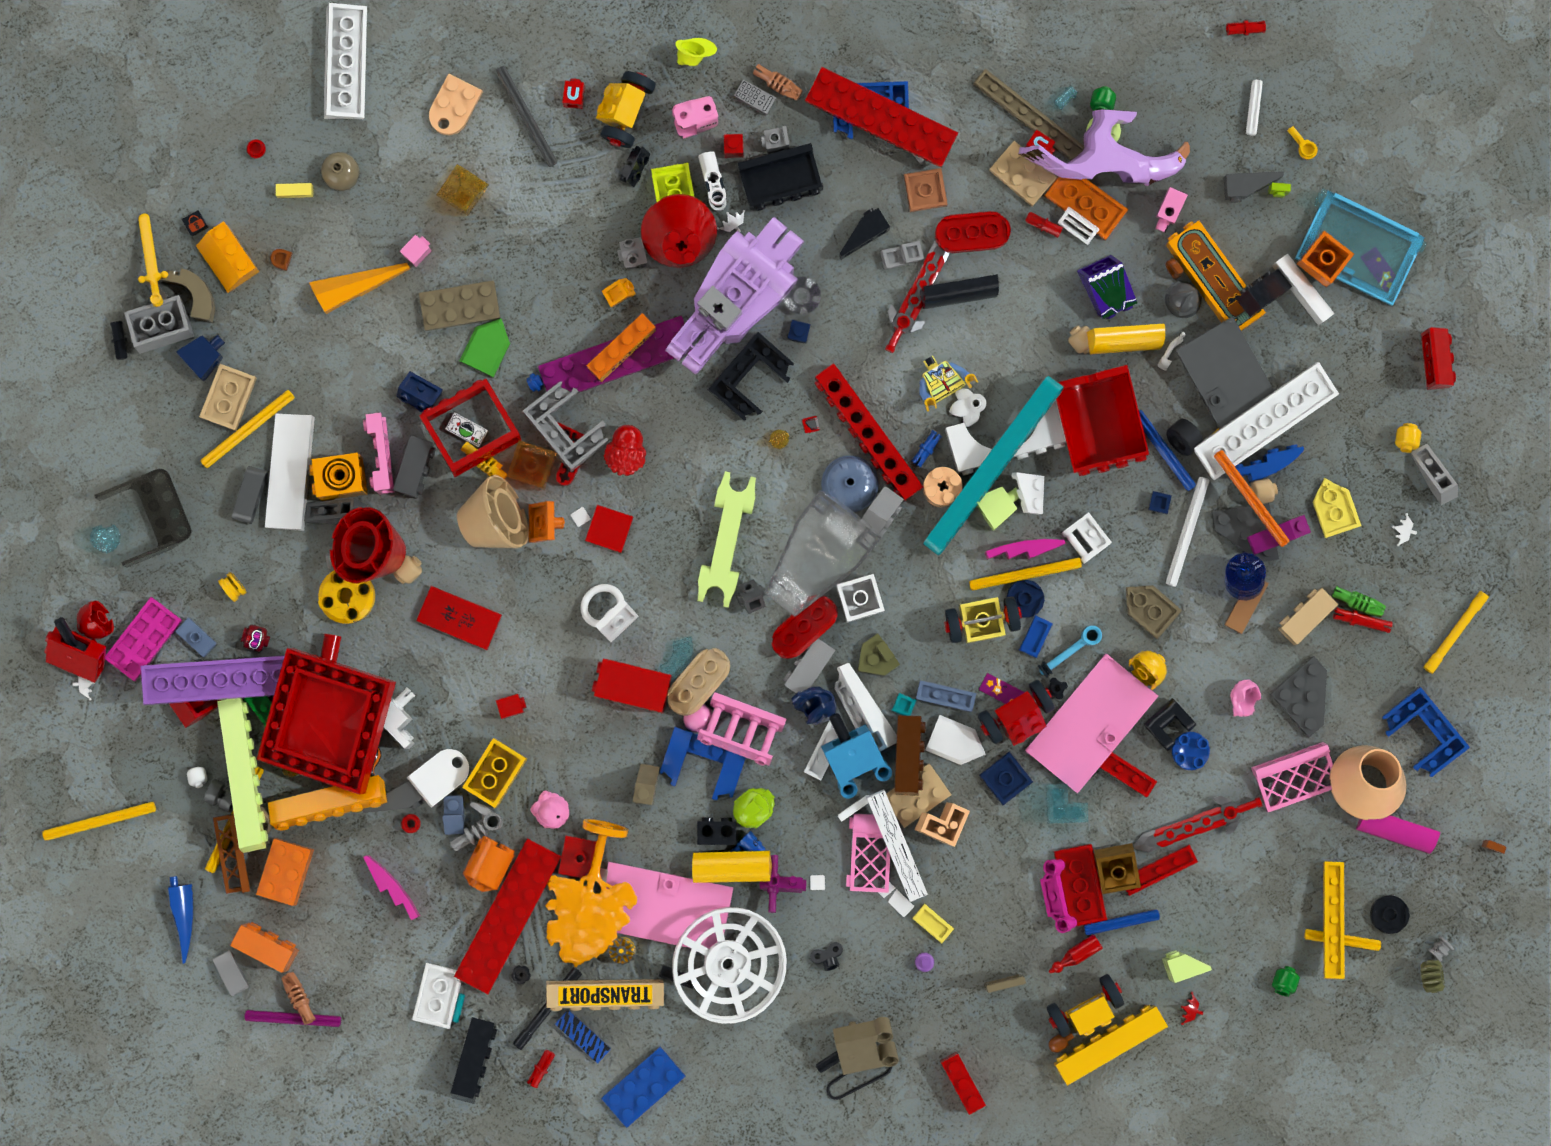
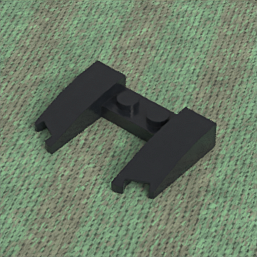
M759 332L755 333L740 353L707 389L743 421L746 420L745 416L756 412L759 415L763 412L735 388L758 360L786 383L790 381V377L786 376L788 366L794 365L788 357Z

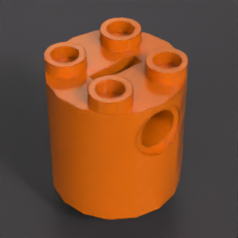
M485 835L479 839L463 871L469 885L482 892L498 889L515 852L501 843L497 846L498 842Z

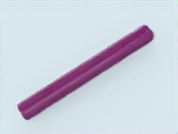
M247 1010L244 1016L245 1021L304 1025L299 1013ZM314 1015L316 1020L307 1024L340 1027L341 1017Z

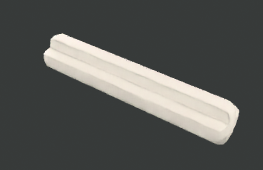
M1253 80L1251 85L1246 134L1255 136L1257 133L1263 84L1261 80Z

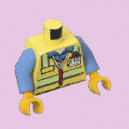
M931 356L923 361L928 371L922 375L920 380L919 394L925 403L926 411H929L930 405L935 406L936 409V403L962 389L966 384L969 388H972L970 382L976 381L978 383V380L974 374H970L964 368L952 362L944 361L938 365L935 358Z

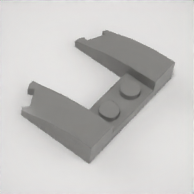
M559 382L525 408L523 415L543 436L568 470L572 472L606 444L608 438H603L601 428L605 427V423L601 421L573 443L551 415L579 391L574 387L572 392L561 388L562 382Z

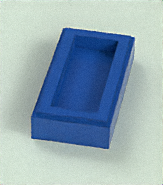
M1035 615L1019 651L1037 658L1053 623Z

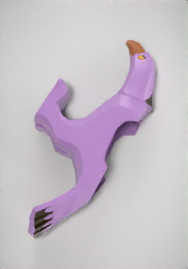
M1097 110L1092 111V125L1084 133L1083 151L1068 163L1059 160L1040 145L1020 147L1018 155L1042 166L1045 170L1061 178L1093 179L1098 173L1114 172L1119 174L1123 182L1142 183L1145 186H1149L1180 171L1184 167L1186 158L1190 153V145L1188 142H1184L1176 151L1165 156H1144L1119 145L1111 136L1112 127L1116 123L1128 124L1132 122L1137 112Z

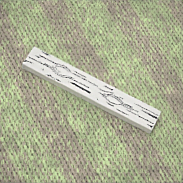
M883 789L867 796L866 798L909 901L912 902L928 895L885 790Z

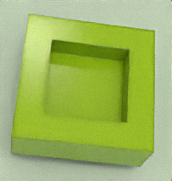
M1271 183L1268 194H1273V197L1283 198L1290 193L1291 184Z

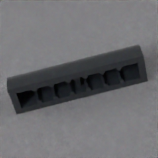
M998 274L924 286L920 290L923 309L995 298L999 293Z

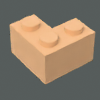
M946 802L940 819L922 812L915 831L955 847L970 811L956 804Z

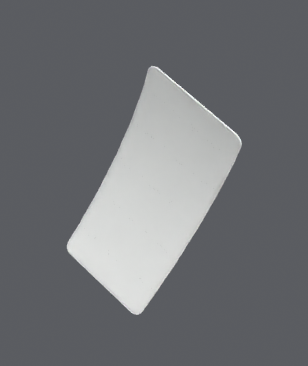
M889 882V892L878 893L885 898L896 888ZM897 889L888 901L903 917L914 908V905Z

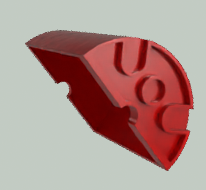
M1128 365L1058 382L1064 388L1056 401L1074 473H1078L1079 476L1088 475L1090 471L1095 470L1103 473L1110 471L1109 467L1116 466L1119 469L1129 466L1128 462L1135 461L1137 463L1147 460L1146 456L1149 455Z

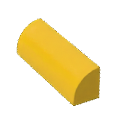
M1165 324L1094 328L1087 332L1089 353L1103 354L1160 350L1165 341Z
M770 851L693 853V883L770 881L772 862Z

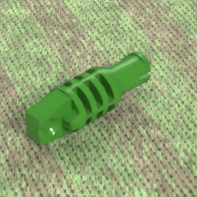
M1338 586L1333 591V598L1346 602L1348 607L1365 614L1381 618L1386 606L1357 591L1349 592Z

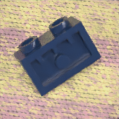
M409 371L398 387L397 398L403 403H408L415 407L419 412H423L425 409L434 406L441 396L443 389Z

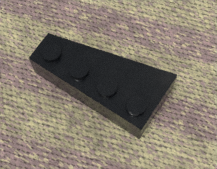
M472 1017L450 1092L453 1099L475 1104L476 1097H479L481 1091L480 1081L481 1078L485 1077L487 1069L485 1062L486 1059H490L492 1052L490 1043L491 1040H495L497 1034L495 1023Z

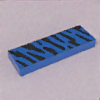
M569 1009L555 1023L559 1029L596 1063H599L611 1049Z

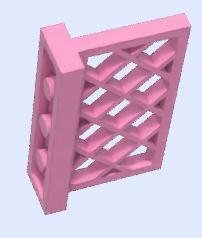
M1321 742L1251 767L1268 813L1332 790L1331 785L1325 786L1321 784L1325 774L1330 775L1327 772L1328 768L1331 771L1333 766L1328 744ZM1325 756L1327 764L1323 770L1315 766L1318 758ZM1304 763L1310 766L1306 776L1297 772L1300 765ZM1313 768L1322 771L1318 782L1309 778ZM1288 770L1293 772L1288 783L1279 779L1282 771ZM1296 774L1304 778L1300 788L1291 785ZM1269 776L1274 779L1270 789L1263 786L1262 778ZM1308 780L1316 783L1314 790L1309 793L1303 790ZM1277 781L1286 784L1282 795L1273 791ZM1289 787L1298 790L1295 798L1289 799L1285 797ZM1271 793L1280 796L1278 803L1270 806L1268 801Z

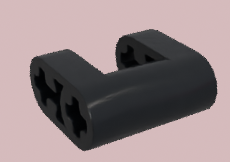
M1173 698L1144 723L1146 729L1167 751L1175 743L1163 729L1175 718L1189 732L1196 726L1193 719Z

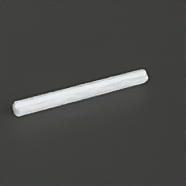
M1199 477L1166 579V584L1176 587L1208 488L1209 479L1205 477Z

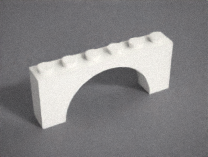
M1056 400L1037 424L1031 437L1023 443L1013 458L1017 457L1018 460L1029 457V453L1036 452V455L1047 452V448L1054 447V449L1065 447L1067 442ZM965 423L945 428L957 473H962L963 476L974 473L973 469L980 467L992 449L978 443L968 432Z

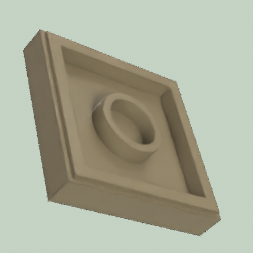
M1017 974L985 982L984 987L985 991L990 993L1026 984L1023 975Z

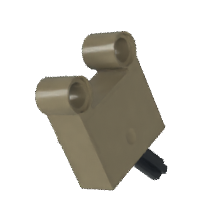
M879 1017L873 1021L859 1024L851 1021L848 1024L849 1026L833 1029L837 1051L818 1062L816 1068L822 1073L840 1062L843 1075L884 1066H895L899 1059L896 1044L891 1041L893 1033L889 1018Z

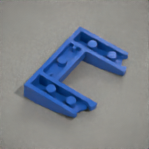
M908 81L857 83L909 108ZM833 116L834 132L836 133L837 130L848 134V139H853V125Z
M1419 686L1382 716V718L1387 719L1389 730L1385 732L1389 737L1417 714L1441 743L1416 763L1413 768L1418 771L1421 767L1429 771V776L1433 777L1470 747Z
M674 727L660 774L665 772L673 780L670 784L676 786L686 754L690 752L723 763L712 799L717 800V795L730 794V798H732L746 757L714 745H705L697 739V734Z

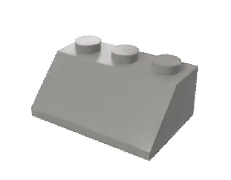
M180 295L163 300V304L159 307L149 304L124 312L133 346L139 354L195 337Z

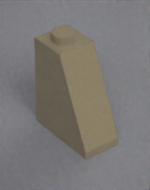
M646 764L640 765L633 802L654 805L660 767Z

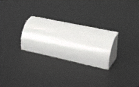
M1286 254L1272 266L1274 270L1279 269L1291 284L1290 290L1318 326L1335 314L1289 254Z

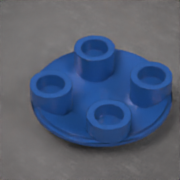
M1185 732L1175 739V745L1172 747V757L1179 767L1186 770H1196L1205 765L1210 754L1207 739L1196 732Z

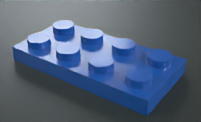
M660 1046L601 1099L627 1128L686 1075Z

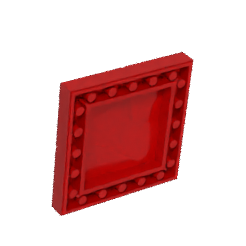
M287 648L256 760L359 795L365 794L396 681L295 648Z

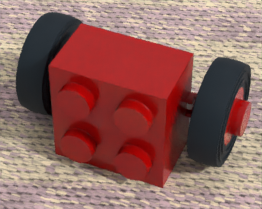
M1035 680L1029 684L1032 696L1026 691L994 710L997 715L996 720L987 710L978 714V719L982 725L980 726L985 736H989L994 744L1003 740L999 726L1002 727L1013 746L1024 742L1028 737L1041 732L1047 727L1039 706L1046 714L1053 711L1055 707L1051 700V693L1047 687H1043L1040 681Z

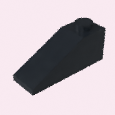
M871 208L863 213L864 217L861 218L840 252L839 257L841 260L890 230V225L879 208L875 210Z

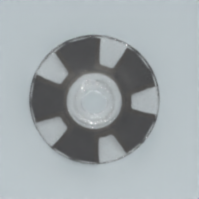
M804 276L796 277L798 281L783 300L790 311L796 314H808L819 305L821 291L818 284L811 278ZM803 293L806 297L804 300H800L798 295Z

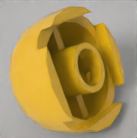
M1141 651L1133 656L1128 663L1134 669L1131 671L1133 676L1144 685L1151 686V690L1159 686L1167 674L1164 657L1152 651Z

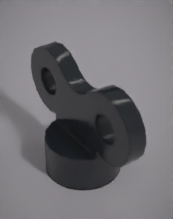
M834 942L830 944L827 950H814L810 956L811 961L814 964L822 963L825 971L834 970L840 965L837 957L843 953V947L840 943ZM835 947L838 948V951H837V952H834V951H833V949H834ZM816 955L821 956L819 959L815 958Z

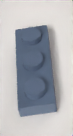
M920 680L916 700L972 712L976 693Z

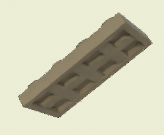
M494 280L419 293L425 331L501 318Z

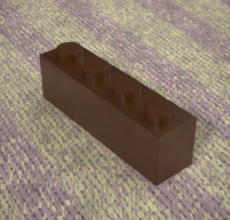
M898 715L895 770L896 795L919 796V790L923 791V779H920V771H924V760H921V752L925 751V741L921 740L922 733H925L926 722H922L921 716Z

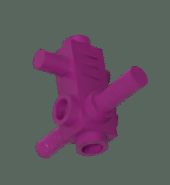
M771 855L770 881H760V889L767 891V894H769L768 912L776 913L777 894L779 892L802 893V891H806V880L795 876L780 877L778 874V855Z

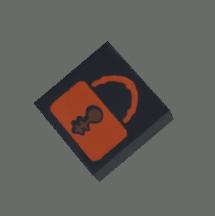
M199 210L182 219L192 237L209 228Z

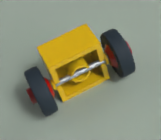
M631 71L624 72L622 83H609L604 90L602 103L597 108L596 119L609 125L602 128L600 136L616 147L631 148L635 138L624 130L625 128L633 127L645 93L652 94L656 83L642 73Z
M1108 974L1099 978L1103 993L1101 992L1066 1012L1061 1011L1056 1003L1046 1007L1050 1016L1048 1020L1052 1028H1056L1062 1037L1071 1034L1067 1018H1069L1076 1033L1080 1036H1088L1095 1032V1027L1100 1025L1104 1027L1112 1022L1111 1019L1115 1016L1105 997L1115 1009L1123 1006L1124 1001L1120 994L1122 993L1121 988L1117 982H1113Z

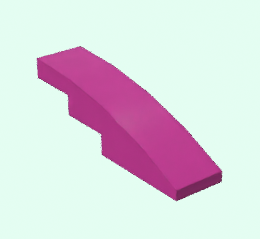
M1057 539L1027 540L988 550L985 552L988 560L1005 553L1009 560L1026 553L1028 559H1031L1066 543L1065 540Z
M370 855L363 857L379 891L383 892L388 889L395 906L403 903L411 920L420 917L411 898L400 883Z

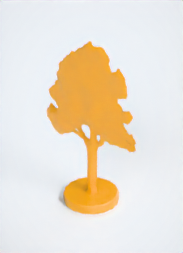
M584 819L582 827L585 830L598 834L591 869L586 876L576 881L575 879L551 875L547 883L549 891L553 890L556 899L549 900L545 906L547 910L555 911L558 920H551L547 923L546 938L550 946L559 942L560 958L564 963H573L574 967L589 961L593 957L597 958L600 954L607 951L609 945L613 946V941L617 939V931H621L622 927L630 922V917L624 912L623 906L631 910L637 904V896L629 883L623 882L612 886L604 882L600 875L607 836L626 838L629 830L626 827L611 822L595 819ZM595 881H597L601 887V892L599 894H595L593 892Z

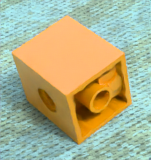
M359 453L311 459L312 464L309 465V470L315 482L312 484V492L321 501L368 495L363 457ZM345 473L344 479L339 481V475Z

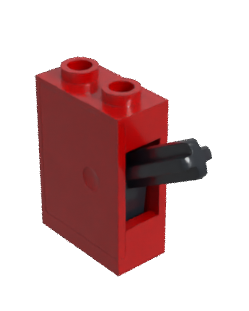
M63 617L54 621L56 627L53 631H49L45 639L47 642L44 651L46 662L95 683L104 670L106 646L97 643L94 639L90 640L83 637L76 631H71Z

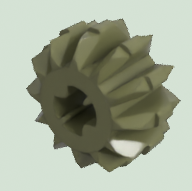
M1439 960L1423 962L1420 970L1424 990L1427 993L1443 991L1445 988V977L1441 962Z

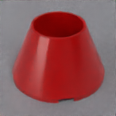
M358 507L351 510L342 517L332 534V539L334 540L332 550H330V560L337 575L347 582L365 583L392 574L404 562L406 555L404 540L387 517L375 508Z

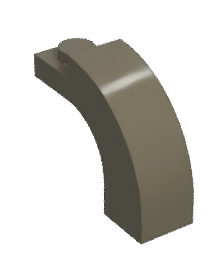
M181 268L180 276L178 272L167 270L168 277L160 279L163 283L185 287L192 294L193 306L190 317L194 320L213 323L215 301L207 284L196 274Z

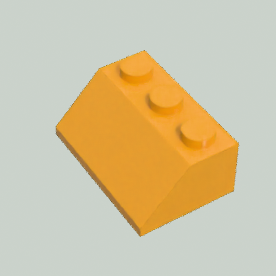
M224 221L208 231L196 245L227 293L259 273L249 255Z

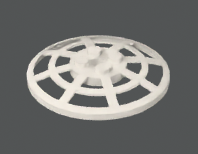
M738 907L712 910L694 920L686 928L676 945L672 960V974L675 987L683 1002L694 1013L704 1019L722 1024L746 1021L764 1011L778 995L786 974L787 959L785 947L776 929L759 914ZM740 913L750 916V919L745 926L734 923L722 924L720 914ZM712 916L714 927L705 931L696 941L687 937L697 924ZM757 921L762 923L770 932L776 946L764 948L760 938L751 931ZM734 929L741 932L736 940L733 941L725 940L723 930ZM715 933L717 943L710 949L701 945L709 935ZM747 936L753 939L758 950L748 952L742 946ZM684 944L692 948L688 958V972L678 976V956L681 946ZM697 951L705 955L704 966L694 969V958ZM778 953L779 969L773 985L764 980L767 969V956ZM761 958L760 971L757 976L750 972L751 960ZM731 959V967L725 969L723 967L724 960ZM707 974L708 978L712 981L707 992L700 986L696 977ZM746 978L754 982L748 990L739 994L738 984ZM691 980L694 988L704 997L700 1008L687 998L682 990L681 983ZM718 986L729 987L732 997L721 998L714 996ZM759 986L770 991L757 1006L749 1011H744L741 1001L751 996ZM711 1001L719 1004L734 1003L737 1015L719 1016L710 1014L707 1010Z

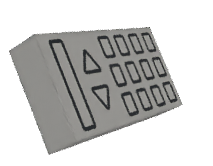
M745 80L741 82L734 95L736 99L765 115L769 113L776 100V97Z

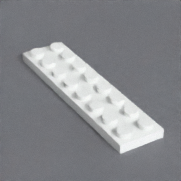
M1316 362L1194 447V452L1212 480H1216L1226 473L1214 458L1218 451L1223 450L1233 465L1236 466L1339 395L1321 364Z

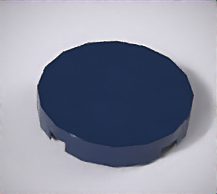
M1020 580L1014 583L1006 595V598H1015L1017 607L1021 609L1022 618H1029L1038 614L1043 608L1045 601L1041 587L1030 580Z

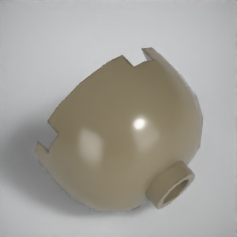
M336 152L325 158L322 163L321 174L328 187L338 191H345L357 183L360 170L358 163L352 156L347 153Z

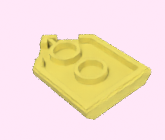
M1324 478L1312 502L1324 537L1328 538L1360 527L1361 523L1349 490Z

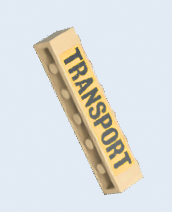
M663 979L546 981V1006L551 1011H561L562 1008H570V1010L577 1011L582 1010V1007H589L590 1010H601V1007H609L610 1010L628 1007V1009L635 1010L640 1009V1006H648V1009H659V1006H664Z

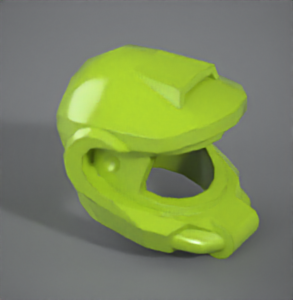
M748 789L734 801L733 816L742 827L757 829L772 816L775 797L769 789Z

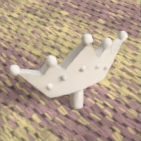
M743 210L741 215L736 212V217L726 212L728 223L722 221L724 227H717V230L731 232L736 229V231L741 232L738 226L743 223L745 210Z
M1408 513L1405 514L1406 520H1400L1403 525L1392 526V528H1395L1400 533L1396 535V538L1400 539L1397 546L1408 541L1410 534H1417V531L1412 530L1413 522L1409 518Z
M78 676V682H74L73 686H79V692L89 698V700H92L88 694L92 690L88 688L95 683Z

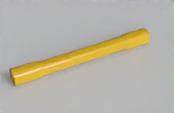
M1482 591L1478 592L1443 643L1424 665L1423 668L1427 672L1434 673L1466 626L1488 600V595Z

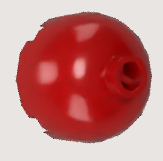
M96 600L85 604L77 613V630L90 639L99 640L113 633L114 623L112 619L108 620L106 613L109 612L105 606Z

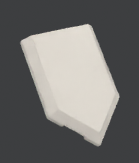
M939 715L925 751L959 765L986 755L975 729Z

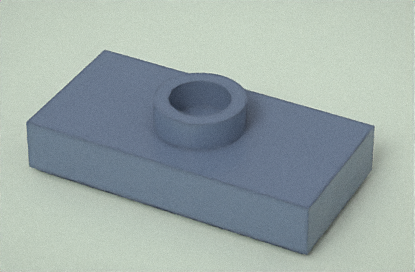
M189 617L175 631L203 658L217 645Z

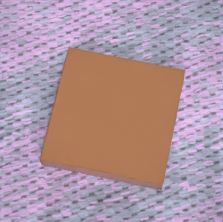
M941 168L904 174L910 212L948 206Z

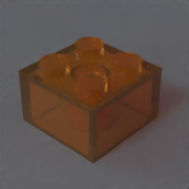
M519 440L507 478L545 491L557 456L556 452Z

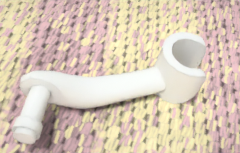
M1184 332L1169 344L1165 354L1158 363L1159 368L1166 371L1172 361L1168 360V357L1172 350L1183 342Z

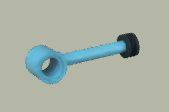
M1096 626L1084 628L1080 640L1047 664L1043 661L1041 666L1038 665L1039 672L1048 678L1049 674H1053L1051 671L1053 668L1085 645L1099 643L1102 639L1101 630ZM1089 630H1093L1097 634L1094 641H1090L1087 638Z

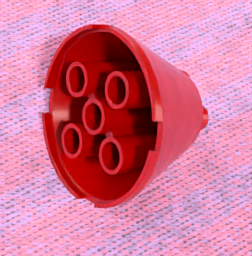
M685 194L663 197L662 200L650 206L641 223V239L647 253L658 263L673 268L689 267L703 260L712 250L717 237V225L710 209L701 200Z

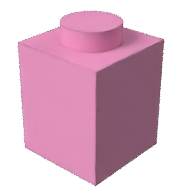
M414 235L400 252L417 267L431 252L429 248L430 243L423 236L419 238Z

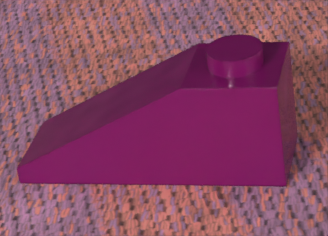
M1305 515L1278 524L1289 541L1311 533ZM1268 529L1247 537L1253 555L1279 546Z

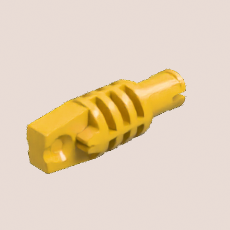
M468 441L461 448V451L466 455L478 450ZM493 457L477 465L488 476L498 475L504 479L508 476L501 469L503 465Z

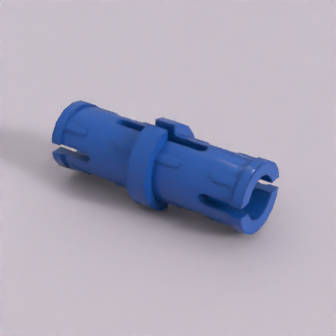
M932 430L924 444L921 443L919 446L920 449L911 462L921 468L927 457L933 454V449L942 436Z

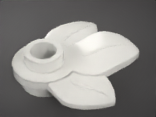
M969 389L957 390L955 394L958 400L952 404L949 412L954 416L963 417V423H965L966 427L972 426L979 420L980 412L985 409L986 399L981 394H973ZM976 399L980 402L978 407H975L973 405V402Z

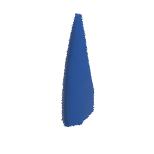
M177 876L169 877L170 886L168 891L170 907L179 933L182 962L184 964L186 963L192 934L193 891L192 884L178 885Z

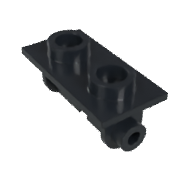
M636 146L635 149L632 148L627 159L632 165L625 164L619 175L621 177L620 181L628 182L632 187H635L636 183L640 180L641 173L649 161L650 153L644 147Z

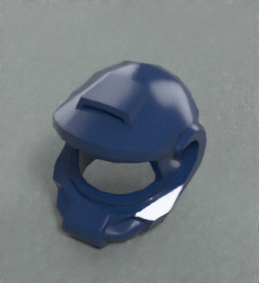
M810 687L802 692L798 691L791 698L794 708L804 712L808 719L806 721L807 724L819 725L829 721V717L832 714L836 713L837 706L834 695L822 687Z

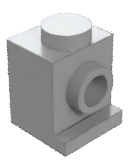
M786 126L764 130V136H761L762 147H766L767 152L789 149ZM772 136H777V137H778V140H777V141H773V140L771 139V137H772Z

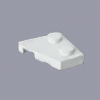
M1018 472L1012 473V478L1017 480L1019 487L1016 491L1021 500L1023 513L1043 514L1044 476Z

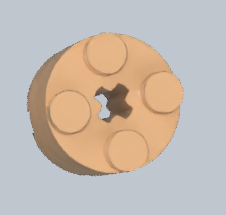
M948 467L933 469L926 476L923 483L925 498L936 507L950 506L962 491L961 477L957 472ZM944 483L947 489H944L942 492L937 485Z

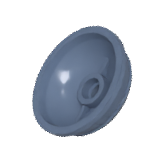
M843 456L832 461L825 469L821 481L822 492L826 501L833 508L846 513L858 512L868 507L875 499L879 486L875 469L869 462L857 456ZM848 479L854 480L852 486L847 484Z

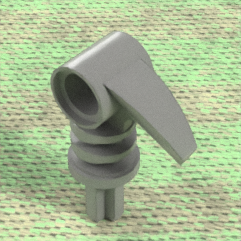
M471 802L470 806L482 814V819L477 821L478 825H471L472 829L469 830L467 827L463 829L465 833L451 841L452 848L455 851H459L470 843L473 845L477 844L476 839L482 838V835L488 836L487 832L490 830H498L502 827V817L483 804ZM492 816L498 819L496 827H491L488 823L489 818Z

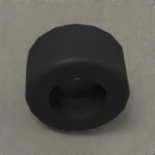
M1183 418L1176 421L1166 432L1167 439L1173 448L1186 456L1194 453V447L1203 441L1198 428L1192 422Z

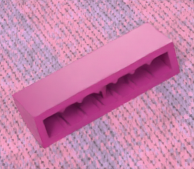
M1390 815L1380 820L1359 819L1356 830L1428 854L1434 850L1441 833Z

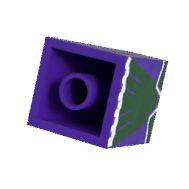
M1109 255L1077 270L1098 316L1102 319L1113 318L1116 313L1130 310L1133 308V305L1137 304L1124 266L1114 256Z

